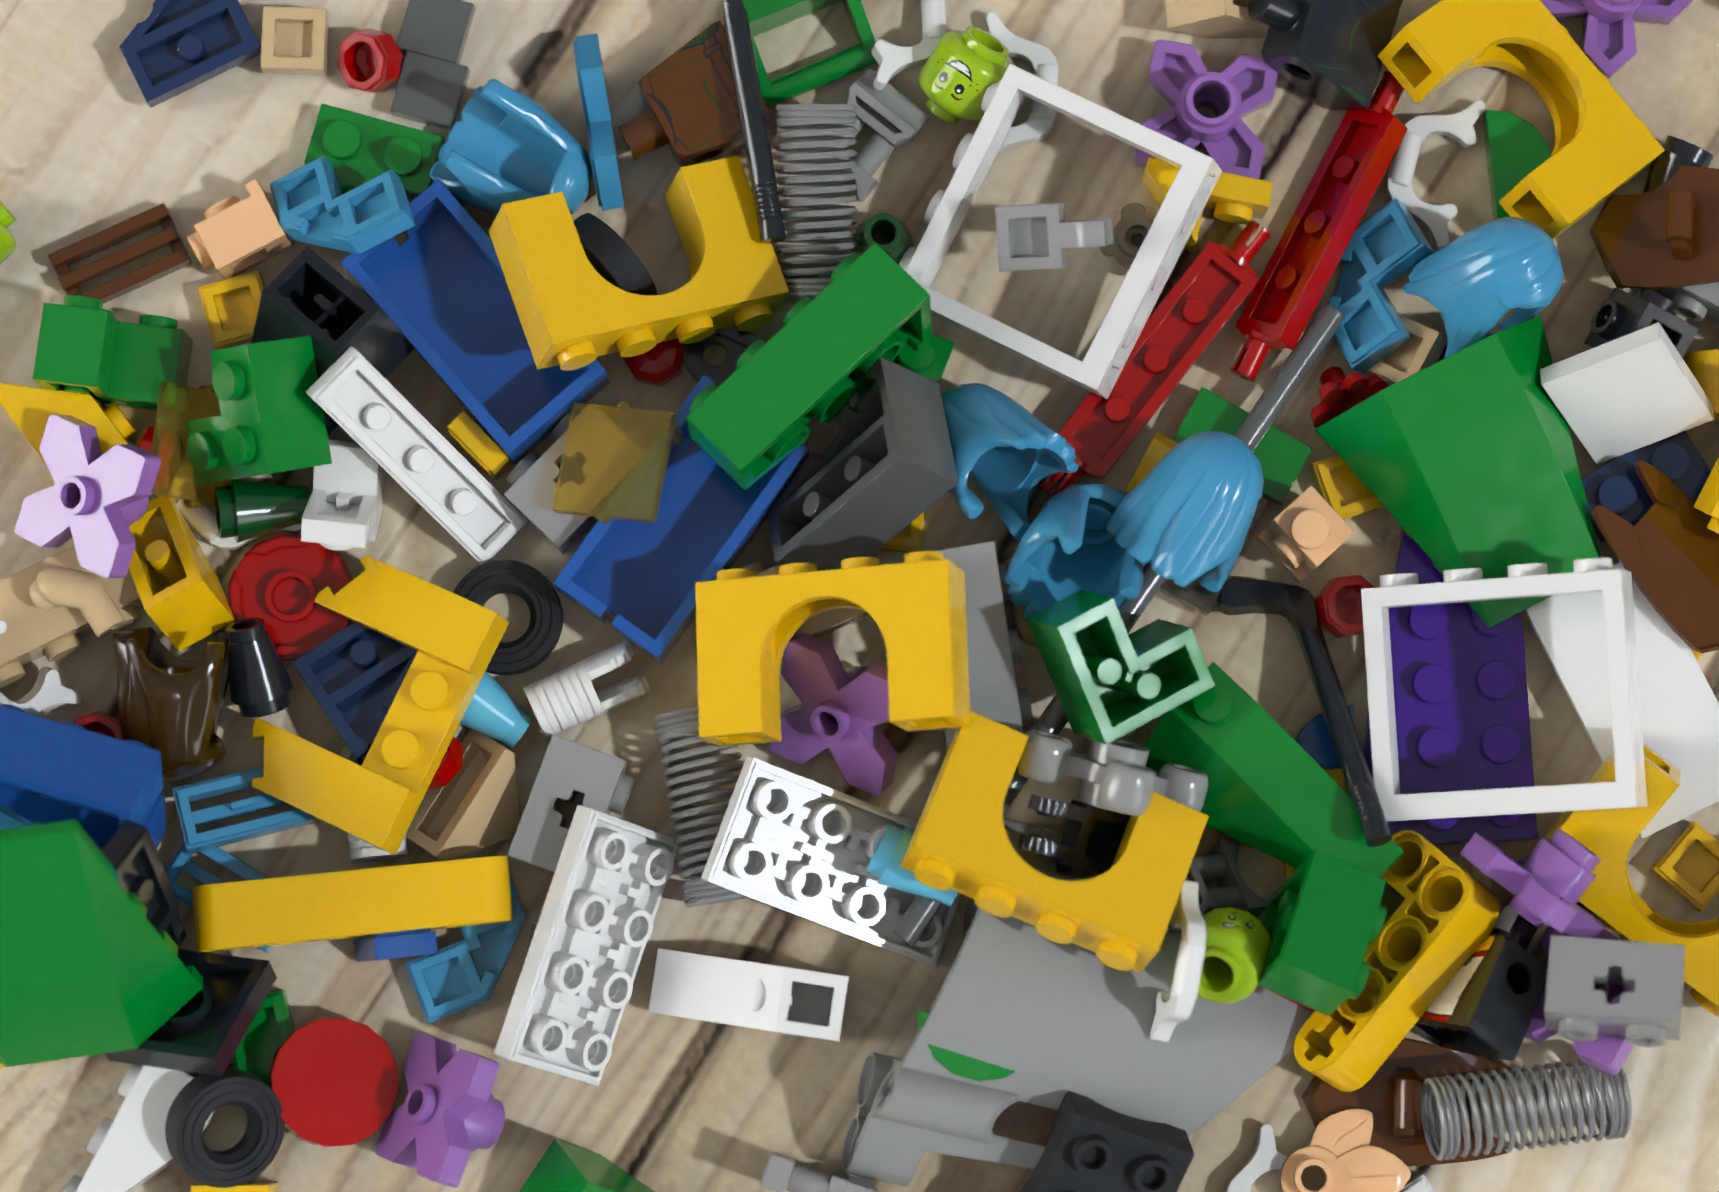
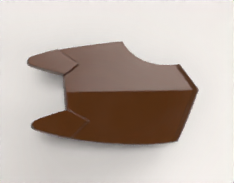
M1680 165L1671 179L1654 190L1636 195H1612L1607 198L1589 233L1611 279L1618 289H1642L1644 287L1648 289L1675 288L1719 282V169Z
M1639 460L1634 464V468L1653 501V505L1634 525L1602 505H1597L1592 509L1593 517L1623 567L1631 572V577L1669 627L1694 651L1706 653L1719 650V534L1706 528L1712 516L1694 508L1695 501L1673 484L1669 477L1644 460Z
M1403 1039L1363 1087L1352 1092L1340 1091L1319 1077L1314 1076L1302 1095L1315 1127L1328 1116L1344 1110L1365 1109L1371 1111L1373 1115V1129L1369 1146H1376L1394 1154L1406 1166L1475 1161L1509 1153L1503 1148L1499 1154L1491 1149L1488 1155H1484L1480 1151L1477 1156L1468 1153L1466 1158H1462L1457 1154L1455 1159L1437 1161L1430 1153L1426 1143L1421 1118L1422 1086L1426 1078L1432 1079V1077L1450 1075L1453 1078L1456 1074L1465 1076L1467 1073L1476 1075L1478 1071H1484L1487 1074L1489 1070L1499 1072L1502 1068H1506L1508 1071L1511 1069L1509 1066L1474 1054ZM1502 1075L1501 1077L1505 1081L1506 1075ZM1491 1076L1490 1078L1492 1079V1081H1493V1083H1494L1495 1077H1494V1076ZM1480 1078L1479 1080L1483 1085L1484 1078ZM1469 1079L1468 1082H1469L1470 1085L1472 1086V1081H1473V1080H1472V1079ZM1458 1080V1081H1457V1084L1459 1085V1088H1460V1086H1461V1081ZM1466 1091L1465 1105L1470 1124L1471 1143L1475 1150L1476 1139L1472 1129L1470 1100ZM1454 1092V1095H1455V1098H1456L1457 1107H1458V1112H1459V1103H1458V1100H1457V1096H1456V1094H1455V1092ZM1460 1123V1145L1462 1150H1464V1138ZM1482 1133V1141L1486 1148L1487 1137L1485 1133ZM1493 1136L1494 1142L1498 1146V1138Z

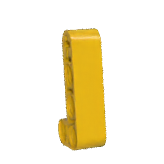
M1402 830L1392 834V839L1404 850L1405 854L1382 878L1387 880L1386 882L1406 899L1382 927L1375 941L1367 946L1363 961L1370 963L1371 968L1361 994L1355 1000L1348 998L1330 1016L1315 1010L1295 1037L1293 1048L1295 1059L1299 1065L1340 1091L1352 1092L1357 1090L1373 1077L1484 941L1498 921L1500 907L1494 893L1452 857L1413 830Z

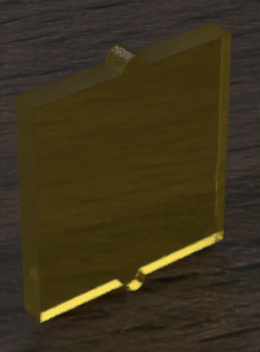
M169 381L160 382L151 453L161 459V465L152 494L184 500V505L187 508H198L201 504L215 507L214 488L229 486L230 480L196 485L193 467L187 457L186 446L189 438L187 421L221 415L218 396L213 389V385H202L199 388H194ZM243 478L232 479V480H241V481H242Z
M626 401L619 402L617 406L573 403L552 510L555 513L596 517L602 524H608L611 519L655 523L677 417L672 411L632 408Z

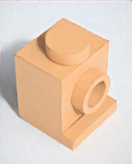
M257 179L245 184L250 194L249 197L240 201L237 196H233L209 207L204 212L206 219L194 225L197 232L187 237L203 269L206 271L215 266L225 280L236 277L293 247L289 236L280 226L278 215Z
M1310 486L1274 518L1256 538L1289 574L1300 583L1355 532L1323 497Z

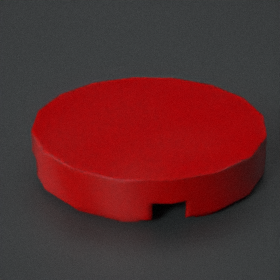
M278 534L256 543L244 555L245 557L239 562L237 569H234L228 583V604L234 616V622L252 617L264 619L266 630H268L282 661L300 658L348 627L351 623L350 619L314 602L318 593L327 586L337 593L353 580L347 563L334 550L327 549L319 543L301 541V534Z
M344 1017L318 1019L293 1031L276 1050L269 1073L270 1083H268V1086L273 1090L281 1103L283 1112L280 1115L285 1128L299 1140L322 1147L350 1146L374 1134L391 1115L399 1092L397 1063L386 1041L369 1026Z

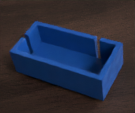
M438 179L409 203L415 226L404 231L405 235L409 238L407 241L399 246L395 237H392L361 254H349L341 261V264L367 297L384 310L415 348V352L515 465L550 435L556 425L574 408L580 409L607 386L610 380L607 371L597 359L587 366L570 371L561 370L559 365L537 370L491 238Z
M705 374L670 420L673 432L682 438L675 447L673 438L662 431L553 582L560 593L605 624L611 614L615 615L616 617L611 623L614 631L660 664L664 662L696 617L695 582L717 580L716 573L718 571L730 569L766 520L767 513L809 456V448L804 444L800 445L754 484L744 490L691 438L686 419L691 413L689 407L694 398L705 387L715 382Z
M0 705V805L31 822H39L40 824L76 819L99 849L102 845L109 842L122 823L128 820L145 826L149 830L157 849L167 830L164 795L160 794L163 789L161 751L150 749L138 741L119 740L91 732L75 723H60L32 715L13 705Z

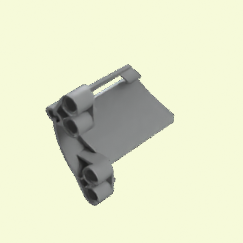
M1003 817L1005 831L1012 847L1030 867L1054 879L1082 881V879L1056 873V858L1017 848L1021 833L1026 835L1035 833L1050 837L1054 842H1059L1057 830ZM968 897L964 915V932L967 935L930 1009V1014L923 1028H920L904 1058L900 1059L875 1052L869 1053L866 1058L857 1091V1115L853 1117L844 1141L841 1162L842 1171L906 1187L912 1180L924 1151L1035 1169L1046 1146L993 1134V1125L998 1116L1007 1107L1019 1101L1058 1110L1067 1090L1086 1096L1123 1115L1142 1121L1168 1124L1186 1130L1189 1137L1236 1100L1294 1049L1296 1035L1315 1010L1308 1011L1260 985L1255 988L1250 996L1236 1003L1218 1004L1204 1000L1197 995L1189 1018L1177 1024L1169 1042L1151 1040L1150 1031L1156 1014L1157 994L1159 991L1171 993L1182 932L1166 933L1158 953L1141 973L1133 969L1122 971L1103 964L1096 957L1095 952L1074 943L1060 944L1044 938L1036 931V926L1018 918L991 915L980 909L976 905L975 899ZM928 1044L1016 1072L1003 1079L980 1082L957 1076L934 1058Z

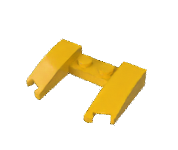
M366 555L360 560L366 570L337 593L327 586L318 593L314 602L418 652L361 766L256 717L253 724V738L264 740L263 777L252 778V787L396 855L509 622L490 609Z

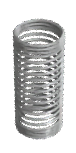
M854 104L777 105L775 107L778 111L775 114L777 117L775 126L781 129L796 130L779 132L775 137L779 140L805 141L778 144L775 147L778 151L798 152V154L779 155L775 160L780 163L808 164L778 167L775 170L778 174L805 176L779 178L776 180L777 184L781 186L809 187L778 190V196L813 198L779 201L780 207L784 209L811 210L781 212L783 220L820 221L784 223L785 231L815 233L786 235V240L781 242L821 244L778 247L776 251L779 254L824 255L778 259L779 265L821 267L782 269L781 271L789 290L785 298H804L808 295L815 298L832 283L830 276L839 263L848 255L854 253L853 251L842 249H851L858 245L854 240L836 239L855 236L858 233L856 230L840 227L855 225L858 221L853 217L835 216L853 214L857 211L854 206L835 205L855 202L858 199L855 195L835 192L854 191L857 186L846 182H828L855 179L857 175L854 172L835 171L834 169L854 168L857 163L853 160L824 159L855 156L857 152L854 149L829 147L854 145L857 140L852 137L822 136L855 133L857 129L854 126L822 125L854 124L857 121L854 118L857 115L854 111L857 107Z
M698 706L655 716L653 719L657 722L655 724L657 728L655 733L659 735L656 740L661 744H666L658 751L662 755H668L660 762L662 765L669 767L662 774L667 778H672L666 781L664 786L668 789H675L666 795L668 799L675 800V802L668 806V809L672 812H678L672 815L670 820L674 823H681L674 826L672 831L675 834H684L673 841L678 846H684L675 853L679 857H688L680 860L677 865L681 868H691L681 872L679 875L684 880H691L683 883L681 886L682 892L685 894L683 899L686 900L684 905L695 907L749 898L701 879L708 861L706 859L709 858L712 850L702 848L713 846L716 837H698L718 833L721 824L703 827L694 826L721 821L726 812L699 816L691 815L726 808L730 800L687 805L732 795L735 788L684 794L713 786L736 783L739 775L680 783L709 775L742 770L743 765L739 763L710 769L680 771L710 763L740 759L742 754L735 752L706 758L677 760L706 752L737 748L740 745L719 747L714 744L703 747L674 749L707 741L699 736L671 738L682 734L699 732Z
M1579 1059L1577 1063L1574 1060H1568L1566 1064L1563 1062H1556L1555 1065L1545 1063L1543 1067L1540 1064H1534L1532 1068L1523 1066L1521 1070L1518 1067H1512L1510 1071L1502 1068L1499 1072L1489 1070L1487 1074L1484 1071H1478L1476 1075L1467 1073L1465 1076L1456 1074L1453 1078L1450 1075L1432 1077V1079L1426 1078L1422 1086L1421 1118L1429 1151L1437 1161H1442V1159H1455L1457 1154L1462 1158H1466L1468 1153L1477 1156L1480 1151L1484 1155H1488L1491 1149L1499 1154L1502 1148L1507 1152H1511L1514 1147L1522 1151L1525 1145L1529 1149H1534L1536 1144L1540 1148H1545L1547 1143L1556 1147L1558 1142L1567 1145L1570 1140L1578 1144L1581 1138L1585 1142H1590L1592 1137L1596 1141H1601L1603 1137L1609 1140L1625 1138L1631 1127L1632 1104L1630 1089L1623 1067H1621L1617 1074L1611 1075L1585 1064ZM1547 1069H1551L1550 1076L1546 1071ZM1514 1073L1518 1074L1517 1079L1513 1076ZM1502 1075H1506L1505 1081L1501 1077ZM1578 1075H1579V1077H1580V1079H1581V1082H1582V1088H1581L1582 1102H1581V1097H1580L1579 1089H1578V1086H1577V1076H1578ZM1491 1076H1494V1077H1495L1494 1083H1493L1492 1079L1490 1078ZM1566 1076L1568 1077V1079H1569V1081H1570V1085H1571V1086H1570L1571 1105H1570L1569 1095H1568L1567 1088H1566ZM1555 1077L1559 1084L1560 1109L1566 1130L1565 1139L1561 1134V1116L1555 1091ZM1480 1078H1484L1483 1085L1479 1080ZM1469 1079H1472V1080H1473V1081H1472V1086H1471L1470 1083L1468 1082ZM1544 1079L1548 1086L1549 1111L1552 1126L1555 1132L1554 1140L1551 1138L1550 1135L1549 1112L1545 1093L1543 1090ZM1458 1080L1461 1081V1086H1460V1088H1459V1085L1457 1084V1081H1458ZM1533 1081L1537 1089L1538 1113L1543 1131V1141H1541L1538 1134V1115L1532 1092ZM1522 1083L1526 1091L1527 1115L1530 1130L1532 1133L1531 1143L1527 1136L1526 1113L1523 1098L1521 1095ZM1499 1085L1504 1096V1112L1509 1133V1145L1505 1140L1504 1119L1499 1100ZM1510 1085H1512L1515 1093L1516 1117L1519 1132L1521 1135L1520 1144L1518 1143L1516 1138L1515 1116L1510 1097ZM1488 1087L1493 1099V1115L1498 1135V1146H1496L1493 1139L1492 1117L1488 1103ZM1477 1089L1481 1098L1482 1118L1487 1137L1486 1148L1482 1141L1481 1121L1476 1102ZM1466 1091L1470 1100L1471 1121L1476 1139L1475 1150L1471 1143L1470 1124L1465 1105ZM1454 1092H1455V1094H1456V1096H1457V1100H1458V1103H1459V1112H1458V1107H1457V1103H1456V1098H1455ZM1583 1111H1584L1585 1121H1586V1124H1587V1127H1588V1135H1587V1136H1586V1134L1584 1133ZM1572 1113H1573L1574 1123H1575L1576 1128H1577V1136H1576V1137L1574 1136V1134H1573V1132H1572V1127H1573V1124H1572ZM1595 1122L1599 1129V1135L1595 1131ZM1460 1123L1464 1138V1150H1462L1460 1145Z

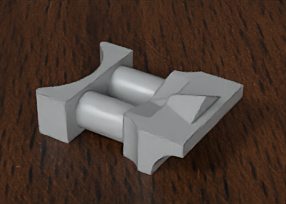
M870 68L848 89L849 98L847 104H854L857 107L854 110L857 113L854 117L857 121L854 124H833L854 126L857 131L852 134L824 135L855 138L864 125L875 132L853 159L857 165L854 168H848L857 175L855 182L857 197L860 202H864L878 185L877 180L872 176L892 150L901 144L912 142L931 118L928 113L891 84L887 83L883 90H876L873 86L876 72ZM847 145V146H832V147H829V148H847L848 145ZM848 157L833 158V159L851 160V159H849Z
M773 1151L770 1154L760 1182L761 1186L778 1192H785V1190L790 1192H879L878 1188L873 1187L876 1178L853 1176L846 1178L832 1173V1176L797 1165L795 1164V1159Z

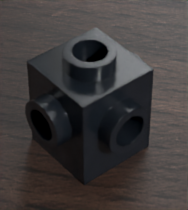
M1614 287L1610 297L1594 313L1591 322L1592 330L1584 344L1595 348L1659 322L1683 358L1699 329L1672 314L1677 305L1676 303L1646 287L1640 290L1638 296Z

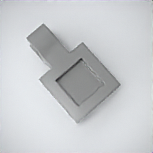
M1064 202L995 207L999 272L1068 267L1067 248L1103 247L1108 244H1114L1112 218L1065 221Z

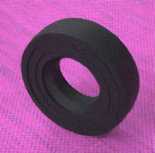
M585 213L573 221L586 257L604 279L630 293L647 296L658 295L656 286L640 259L611 227L590 213Z
M514 560L491 561L470 571L456 586L454 594L481 606H484L491 597L497 594L511 593L522 598L529 607L530 623L526 632L517 640L499 642L486 669L488 673L515 675L529 671L541 664L554 650L563 627L562 604L552 583L536 568Z
M226 1068L222 1077L201 1074L187 1083L171 1104L165 1125L166 1143L169 1152L182 1171L202 1184L218 1188H228L247 1183L260 1175L271 1164L279 1151L285 1129V1124L280 1115L283 1112L281 1103L273 1090L265 1082L249 1072ZM230 1104L241 1106L247 1118V1127L242 1139L235 1146L224 1151L209 1149L203 1137L204 1125L208 1117L221 1106Z

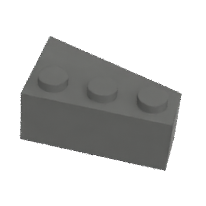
M882 357L878 359L869 372L870 376L876 381L856 409L848 405L844 406L835 419L836 424L842 428L822 456L814 452L810 453L767 513L776 565L811 563L818 566V571L841 569V561L844 559L871 557L958 483L938 382Z

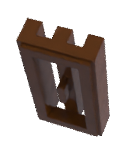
M164 203L48 255L52 266L56 269L59 276V282L67 295L90 297L103 301V304L193 264L171 214ZM161 225L163 229L161 232L74 271H71L69 267L76 262ZM170 245L173 251L172 254L81 294L78 285Z

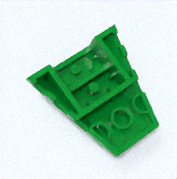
M1541 315L1496 332L1379 391L1314 430L1328 447L1332 446L1352 469L1350 472L1367 491L1370 490L1395 518L1394 522L1409 539L1413 538L1433 561L1432 565L1442 576L1445 570L1482 568L1483 579L1508 577L1507 566L1528 563H1547L1548 574L1573 572L1574 560L1601 558L1568 423L1541 385L1540 369L1553 364ZM1551 596L1466 603L1485 625L1490 628Z
M76 819L0 830V1063L5 1067L137 1049L203 989V977L193 965L186 967L178 958V946L166 931L159 933L146 918L147 907L135 893L127 894L118 884L117 870Z

